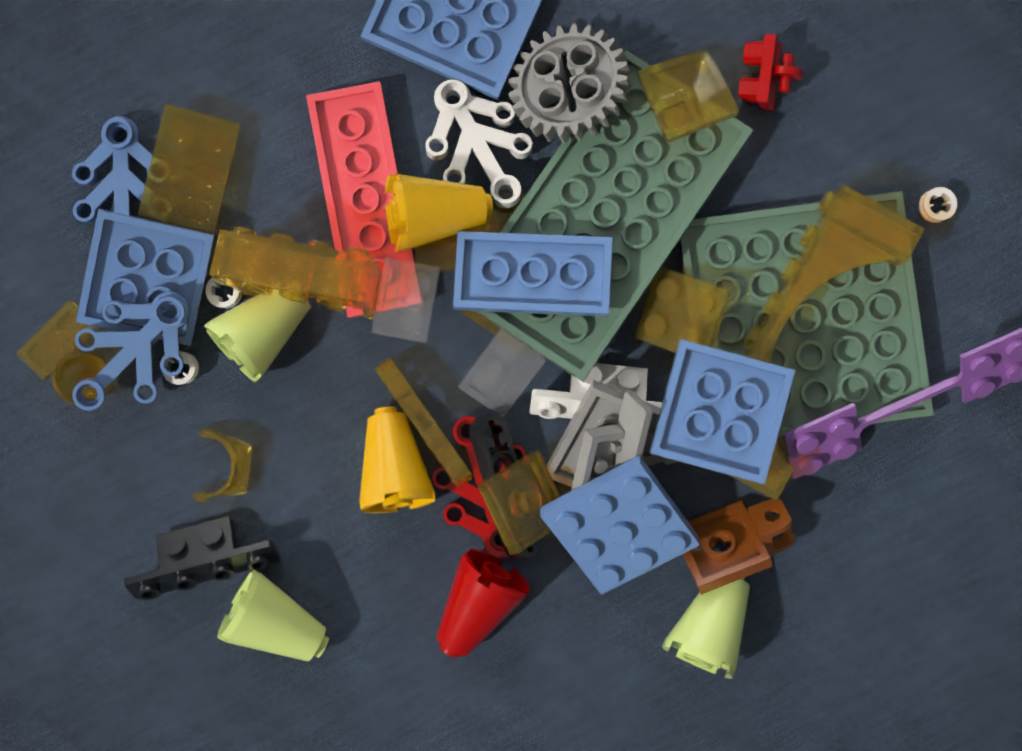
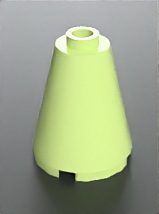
M284 280L213 318L204 327L221 351L241 366L243 364L239 370L256 383L265 374L310 310L311 306L308 300L311 298V295L298 281L292 284L288 280Z
M253 570V573L250 572L237 591L231 602L233 606L229 615L225 614L217 638L225 643L307 662L314 656L319 658L329 641V637L325 636L326 627L262 573Z
M745 577L702 595L699 592L664 640L663 649L668 652L670 646L678 649L676 657L713 674H716L718 668L727 670L724 677L733 679L737 669L750 585L744 581Z

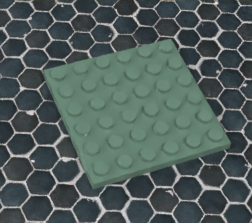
M903 191L698 218L693 220L679 241L692 341L795 370L778 437L851 403L856 405L859 420L865 415L930 387ZM932 398L875 423L933 416Z

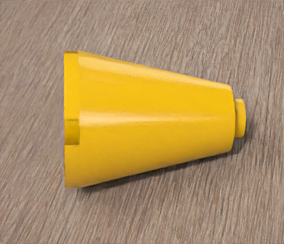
M389 174L386 178L385 194L392 193L389 205H385L391 244L396 245L395 252L406 251L455 235L458 231H467L485 225L487 217L493 214L491 195L489 193L485 194L482 186L402 174Z
M392 406L375 409V415L370 416L367 420L359 498L360 510H363V513L398 512L397 508L409 506L411 510L434 503L435 491L405 413L397 412V408Z

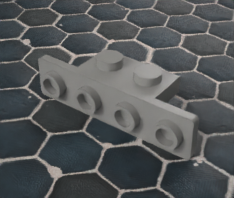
M633 391L624 393L617 424L585 429L571 491L638 455L642 458L653 412Z

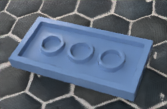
M458 231L453 308L454 310L609 317L613 237Z

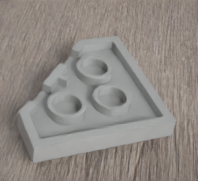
M592 381L545 467V477L572 487L585 429L617 424L624 392L598 381ZM645 402L652 409L653 413L642 459L647 466L664 462L665 465L678 462L649 453L661 408Z

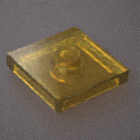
M540 451L526 455L477 485L510 555L520 553L551 532L550 528L540 517V508L559 498L560 495Z

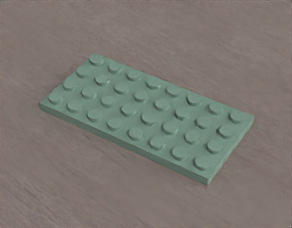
M627 50L624 54L627 58L625 62H627L631 73L627 75L631 88L623 90L628 99L627 102H616L621 114L619 116L612 114L606 116L610 124L608 128L600 123L595 125L596 136L591 135L588 130L583 131L581 142H578L574 134H570L567 143H561L500 232L613 237L609 317L476 311L583 383L753 133V129Z

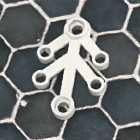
M451 79L441 83L434 93V103L440 114L433 134L426 140L425 144L428 157L432 160H442L447 156L448 142L446 138L455 118L462 131L450 167L443 173V181H448L447 179L450 175L457 174L461 177L459 183L466 184L465 169L473 150L491 182L490 195L493 203L500 208L515 206L520 200L521 185L514 176L503 173L487 143L509 149L515 158L524 159L532 152V139L525 133L512 134L475 123L470 112L492 117L496 126L506 128L514 122L515 112L512 105L508 102L495 103L472 96L468 86L458 80ZM449 96H457L460 99L456 104H449L446 101ZM501 110H505L510 113V116L507 119H500L496 114ZM522 141L525 142L528 145L527 149L520 151L517 150L514 147L515 143ZM434 143H440L444 146L440 152H434L430 147ZM507 189L513 195L509 199H502L498 194L501 190Z

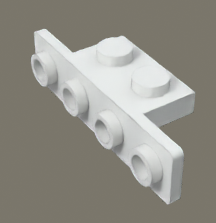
M596 363L584 383L571 375L570 392L533 389L530 414L539 415L546 419L557 417L572 419L593 380L624 393L633 391L643 401L661 408L662 402L646 401L647 368Z

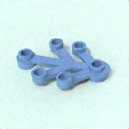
M124 116L110 118L101 130L102 143L84 162L77 163L73 167V179L83 186H91L98 179L97 170L113 155V170L85 199L79 200L73 207L74 217L83 223L94 222L99 207L113 193L114 212L131 216V192L148 208L152 218L158 221H166L173 214L172 204L168 200L158 197L129 170L130 154L147 169L148 177L155 183L165 184L172 177L171 167L166 162L157 160L139 143L140 132L137 125L131 119ZM120 130H126L127 138L123 142H117L116 134ZM158 166L165 167L166 172L162 178H155L154 170ZM84 168H89L91 172L90 177L82 181L79 176L80 171ZM165 203L167 208L165 214L157 216L155 213L156 205ZM85 205H90L92 210L90 216L82 218L80 214L81 208Z
M175 292L161 293L155 297L151 304H124L119 300H110L103 306L102 316L106 322L111 324H117L123 319H150L140 331L98 332L94 328L85 327L76 334L75 344L82 351H92L96 347H123L94 378L83 379L74 387L72 398L77 407L86 411L97 409L106 397V387L135 358L137 384L133 390L134 397L140 403L147 404L152 402L157 396L158 388L155 382H153L151 341L161 331L163 332L165 354L160 361L161 371L167 376H176L182 371L184 360L179 354L178 328L187 321L189 306L185 298ZM173 304L177 308L176 316H165L163 306ZM110 305L120 307L121 316L114 319L108 315L107 309ZM87 332L94 336L95 342L92 346H86L81 342V335ZM170 357L176 358L179 362V368L173 371L167 369L165 360ZM142 385L150 386L153 391L152 396L148 398L142 397L139 394V387ZM91 386L95 388L97 397L95 399L86 398L83 393L85 387Z

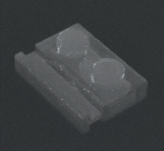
M385 258L371 333L427 344L440 267Z
M499 328L459 382L458 388L488 409L492 408L503 418L546 362L547 358L525 345L503 328Z

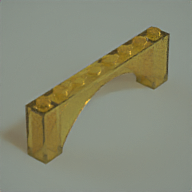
M844 184L835 189L834 192L828 190L817 208L822 214L816 225L814 226L810 223L799 241V244L804 247L798 258L791 257L781 274V278L785 279V282L779 293L773 291L764 304L762 311L767 314L760 326L755 324L747 335L744 345L748 346V349L744 356L770 363L774 346L783 326L793 311L810 293L838 274L853 268L889 262L894 266L907 263L925 229ZM776 441L765 485L726 475L767 498L777 501L795 467L786 462Z

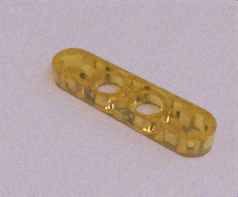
M391 358L376 366L374 370L456 488L471 480L473 476Z

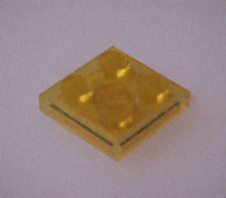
M662 266L654 278L635 338L676 353L680 339L713 348L732 291Z

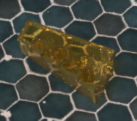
M234 227L233 231L220 229L209 273L218 284L268 296L272 295L273 289L279 290V296L290 301L305 304V302H309L310 298H315L317 303L327 306L329 310L343 313L347 306L354 307L363 311L362 317L375 320L384 275L375 258L370 256L369 251L357 247H347V251L332 249V245L318 240H310L308 245L294 242V239L290 236L277 233L271 234V238L256 236L257 233L244 227Z

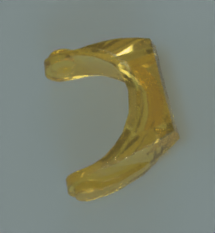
M202 428V431H199V437L216 439L227 449L231 458V473L227 483L218 491L212 493L203 491L193 492L192 498H195V501L207 502V498L235 496L248 493L252 445L236 438L224 436L215 432V429Z

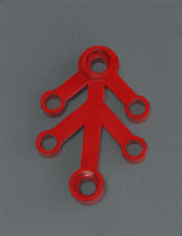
M465 416L454 424L453 436L460 445L466 448L477 487L455 476L453 470L446 466L439 467L434 471L432 482L437 488L442 490L449 489L484 508L488 523L467 514L464 506L458 502L449 503L443 511V517L448 524L453 526L460 525L482 537L483 545L490 555L497 558H506L509 556L506 554L503 545H498L494 541V536L499 531L470 438H465L461 433L463 425L472 424L477 418ZM514 444V449H519L523 455L522 460L518 462L520 467L526 461V451L522 446ZM504 463L497 473L500 479H503L506 474ZM447 471L450 474L451 480L447 485L438 483L436 479L438 472ZM524 480L525 485H530L534 490L533 495L529 498L530 502H533L537 497V487L532 481ZM515 500L508 510L510 515H514L517 511ZM451 507H458L461 510L462 517L459 520L453 521L448 517L447 512ZM519 521L512 522L513 527L517 526Z

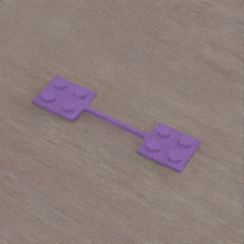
M1022 328L961 354L960 373L958 376L948 378L865 415L859 420L856 405L851 403L784 433L783 437L793 479L803 475H811L823 466L839 459L843 460L851 457L855 452L862 449L860 434L865 427L951 388L961 387L962 401L965 404L976 398H984L994 390L1009 383L1022 381Z

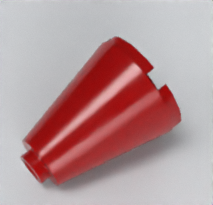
M471 548L461 556L436 638L440 643V649L453 658L468 656L527 597L531 588L527 579L518 570L512 567L510 572L499 566L502 559L494 557L486 551Z

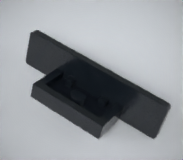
M230 516L156 535L160 569L125 578L124 585L135 599L152 600L158 598L162 593L173 590H189L196 587L199 583L210 580H227L236 573L248 570H264L271 564L280 562L281 558L279 551L271 540L237 548L234 522Z

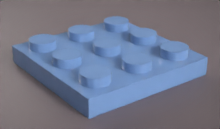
M98 209L76 322L116 331H140L150 319H123L117 324H111L106 322L102 316L103 306L110 300H119L124 304H151L159 294L175 292L183 296L189 306L188 319L184 325L178 328L179 344L191 346L214 234ZM166 304L163 306V313L167 317H174L177 314V308L173 304ZM110 305L107 313L111 318L117 319L121 316V309L117 305ZM161 331L155 339L163 340V332Z
M680 339L649 453L765 485L795 370Z
M640 455L540 507V517L601 595L700 546L699 536Z

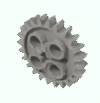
M576 23L572 24L569 33H564L562 27L557 26L556 36L551 37L545 31L543 32V43L539 44L536 41H530L533 48L531 54L522 51L519 53L524 64H514L512 66L518 76L510 78L508 81L513 88V91L508 93L514 103L512 108L516 115L520 117L519 119L525 128L530 127L536 137L543 133L548 142H551L556 134H558L563 144L567 143L570 134H574L578 142H581L583 131L588 130L591 135L596 136L595 125L600 123L608 128L610 124L606 116L608 114L616 116L621 114L616 102L625 103L628 101L623 91L631 88V83L627 77L631 73L627 62H625L627 58L623 50L619 49L614 38L608 40L605 31L602 29L595 34L591 25H587L582 33H580ZM567 55V68L572 75L570 80L567 78L563 65V57ZM590 59L586 64L580 65L582 61ZM554 68L551 73L544 75L547 70ZM569 82L576 102V110L572 112V99L567 92ZM596 92L592 97L584 99L587 94ZM559 101L555 107L548 108L552 103Z

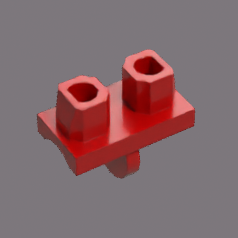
M765 34L764 41L745 42L743 63L745 66H761L759 78L741 77L738 96L741 100L758 103L762 110L774 111L778 80H780L778 92L790 93L791 81H800L803 77V70L793 67V54H783L782 66H780L782 43L777 41L776 34Z

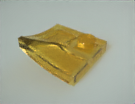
M707 51L676 57L638 71L637 77L667 144L735 117L739 113L738 106L722 74Z

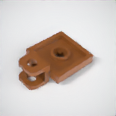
M769 499L750 506L747 510L741 500L688 521L699 536L700 546L682 555L702 595L772 567L770 556L790 548L796 542L795 535L790 528L792 526V519L781 499ZM772 512L778 513L780 515L765 519L766 516ZM781 533H784L783 536L780 537V538H778V539H773V538H772V537L777 536V535H779V534H781ZM723 542L725 546L731 544L728 550L715 552L716 543Z

